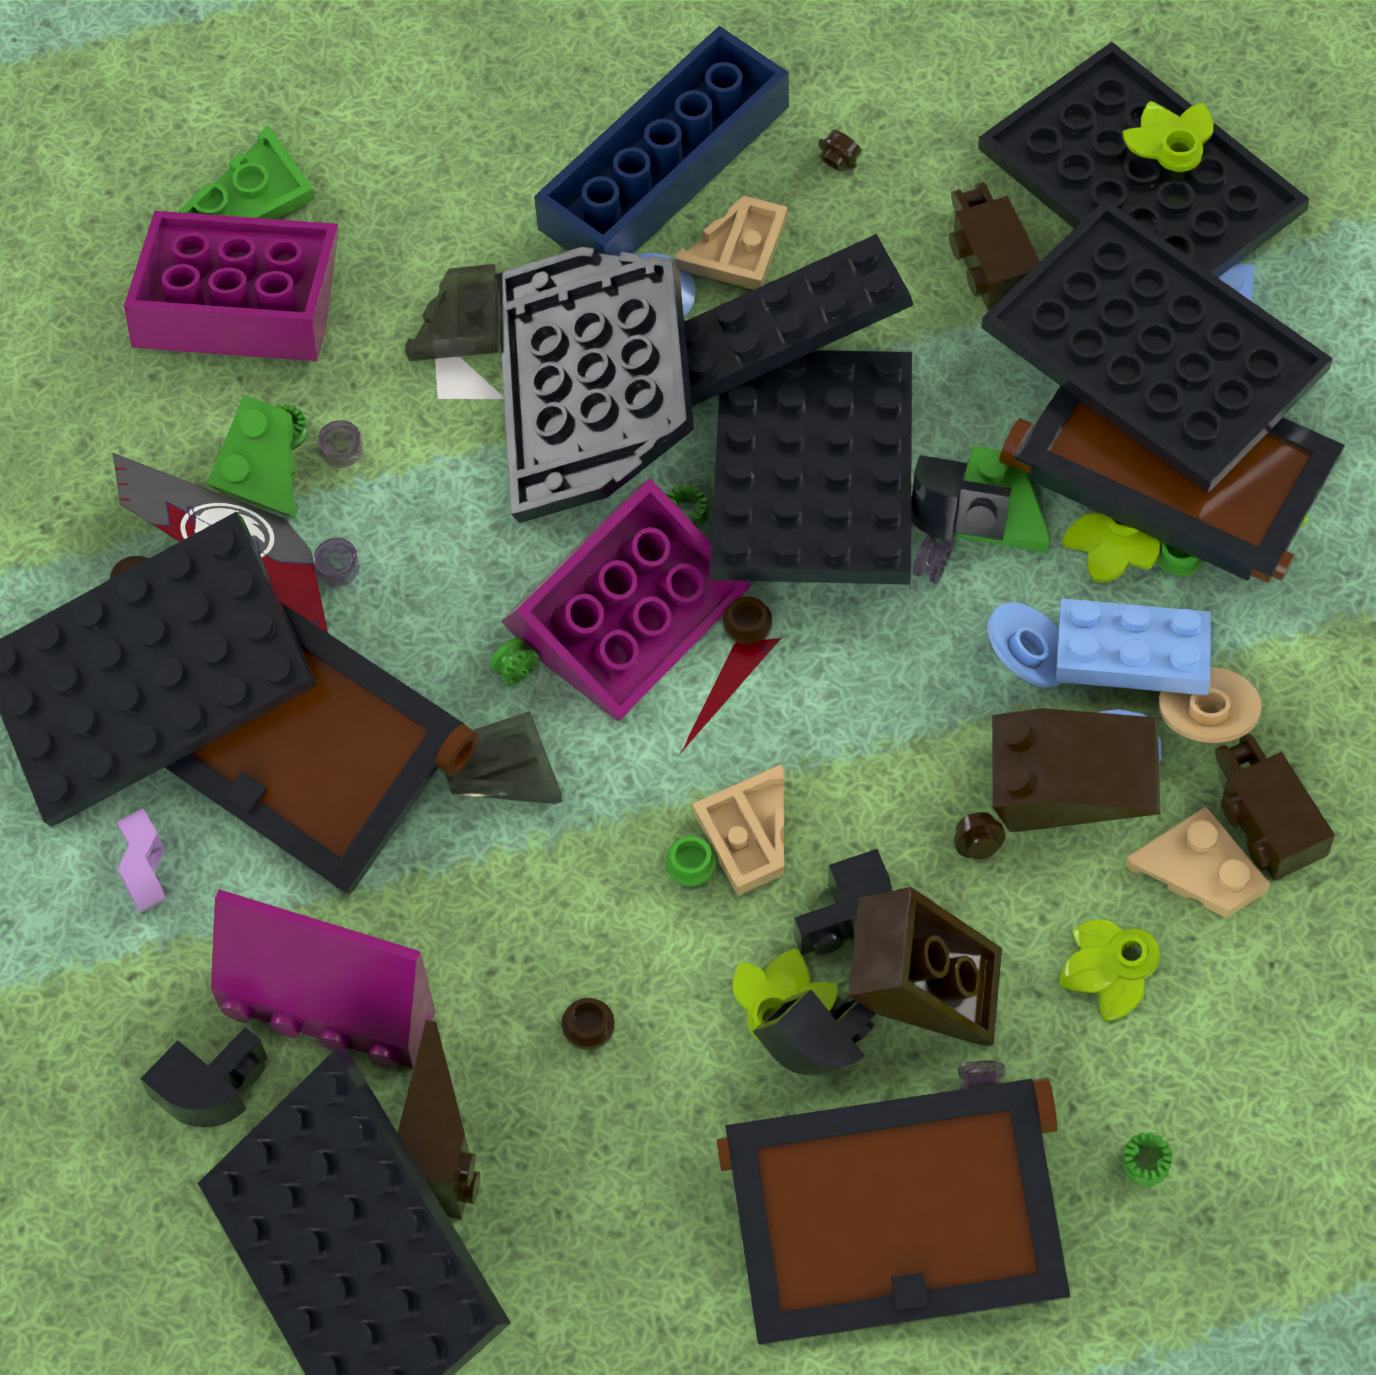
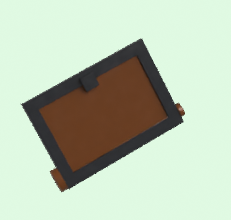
M1060 386L1035 425L1022 418L1015 422L1003 445L999 462L1013 469L1017 467L1030 473L1028 480L1242 579L1249 581L1252 575L1269 583L1272 577L1280 581L1284 580L1295 554L1287 550L1342 455L1345 445L1282 417L1232 470L1207 493Z
M281 602L318 685L164 768L350 895L437 769L439 768L449 776H453L461 771L477 748L479 734Z
M1048 1077L725 1125L727 1137L716 1139L721 1171L732 1170L758 1345L1042 1303L1071 1297L1042 1134L1057 1132L1055 1102Z

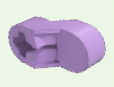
M143 808L116 822L128 845L117 869L140 913L167 899L154 874L164 853V847Z

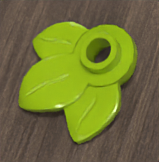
M1150 101L1143 111L1141 127L1124 130L1122 135L1125 144L1133 153L1141 157L1157 159L1163 167L1171 171L1183 172L1195 168L1201 162L1203 144L1212 136L1214 124L1208 108L1203 103L1191 106L1179 117L1157 103Z
M1089 513L1077 519L1069 527L1063 537L1062 544L1069 549L1088 552L1087 564L1090 577L1094 582L1100 583L1117 579L1125 573L1130 564L1141 569H1151L1160 555V540L1128 525H1120L1121 522L1102 513Z
M1103 919L1090 920L1072 930L1073 937L1081 950L1074 953L1066 961L1061 971L1060 985L1067 990L1078 993H1098L1100 1011L1103 1019L1107 1022L1127 1015L1143 1000L1145 978L1152 975L1160 963L1161 951L1156 939L1145 930L1138 928L1122 930L1111 921ZM1130 946L1141 947L1142 954L1137 960L1128 961L1124 958V953Z
M792 948L775 958L765 971L750 963L740 962L732 981L734 997L747 1011L748 1029L758 1041L760 1040L753 1031L786 998L811 989L828 1011L831 1012L838 995V986L835 983H810L807 965L797 948Z

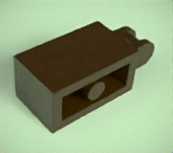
M984 182L975 184V189L963 193L960 189L951 192L955 220L954 232L949 233V243L954 257L957 260L964 259L968 268L966 270L967 281L974 296L981 295L987 309L990 310L1040 260L1008 196L994 200L987 185Z
M1250 734L1240 737V743L1230 748L1222 745L1215 749L1217 762L1227 777L1221 799L1223 813L1232 826L1236 827L1239 825L1248 838L1247 848L1249 854L1258 868L1266 867L1273 880L1276 881L1329 855L1335 834L1282 752L1267 758L1254 737ZM1249 762L1251 766L1242 770L1240 765Z

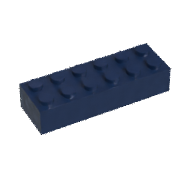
M718 26L534 196L538 230L567 251L579 247L595 248L599 254L620 256L621 252L634 254L789 107V72L721 26Z

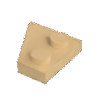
M742 196L728 208V212L723 218L714 220L703 230V237L687 251L682 248L677 252L675 256L676 265L683 272L753 290L763 286L787 220L788 207Z
M781 764L692 804L693 814L708 842L714 848L717 859L737 896L784 876V769Z
M1207 807L1199 810L1129 855L1125 863L1131 872L1139 875L1141 871L1168 884V890L1185 898L1197 899L1205 908L1225 918H1228L1268 892L1270 886L1267 879Z

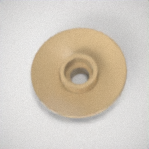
M1210 667L1208 695L1161 691L1159 696V710L1166 724L1178 734L1200 742L1221 743L1238 739L1249 733L1256 726L1261 716L1262 702L1253 684L1241 675L1222 668Z

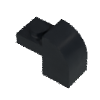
M919 455L915 467L911 497L912 523L919 530L930 536L951 542L954 533L1003 541L1012 488L965 481L968 463Z
M878 849L829 865L828 886L836 904L794 917V938L801 955L813 951L817 955L834 952L843 946L844 941L848 939L851 940L854 947V926L857 921L859 898L892 891L891 880Z
M810 989L786 998L753 1033L774 1059L786 1069L801 1075H819L851 1065L864 1056L855 1043L873 1029L874 1023L871 1019L877 1013L851 997H847L830 1013Z
M245 1027L209 1065L177 1040L140 1079L148 1096L178 1121L195 1127H214L232 1121L246 1110L238 1089L241 1086L243 1088L251 1086L260 1077L265 1068L264 1062L268 1057L261 1039Z

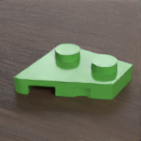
M243 395L207 484L223 492L295 518L298 513V507L293 496L292 475L296 474L295 457L291 452L290 445L293 439L292 415L286 410Z
M973 446L965 481L1012 488L1003 541L955 533L954 536L1047 553L1050 537L1031 482L1028 480L1027 472L1017 467L1013 469L1000 463L1001 451Z

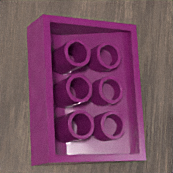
M154 211L124 304L131 348L318 361L327 325L339 232L338 224Z
M650 478L632 490L501 622L515 637H520L527 643L528 650L532 649L539 655V661L611 717L619 721L722 617L726 608L734 600L740 598L751 585L748 581L710 580L711 542Z
M218 890L214 902L211 990L218 1007L221 1008L220 1010L224 1015L245 1023L250 1022L251 1017L268 1022L272 1030L291 1038L299 1037L300 1033L318 1038V1042L322 1046L332 1051L349 1050V1048L368 1054L367 1057L372 1062L385 1068L396 1069L398 1064L414 1068L425 1021H433L436 1013L421 951L227 891Z

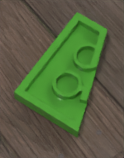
M267 126L257 135L258 142L245 154L239 152L229 162L230 169L215 183H207L177 212L278 219L315 200V195L310 183L271 128Z

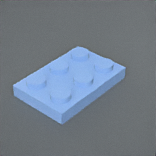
M1061 599L1055 682L1208 695L1211 662L1210 611Z

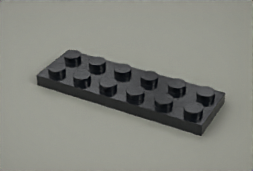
M875 234L856 242L838 252L684 321L692 406L914 306L910 292L878 235Z

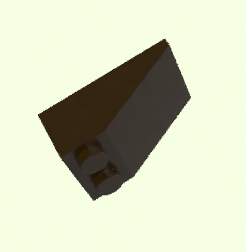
M1046 708L992 715L993 809L1009 832H1022L1161 814L1158 721L1155 717Z
M912 887L860 897L857 921L854 926L855 940L852 967L849 973L848 996L880 1016L978 1045H994L1002 947Z
M426 1020L397 1133L446 1215L451 1218L462 1219L465 1204H474L480 1184V1172L474 1171L476 1155L469 1151L437 1023Z

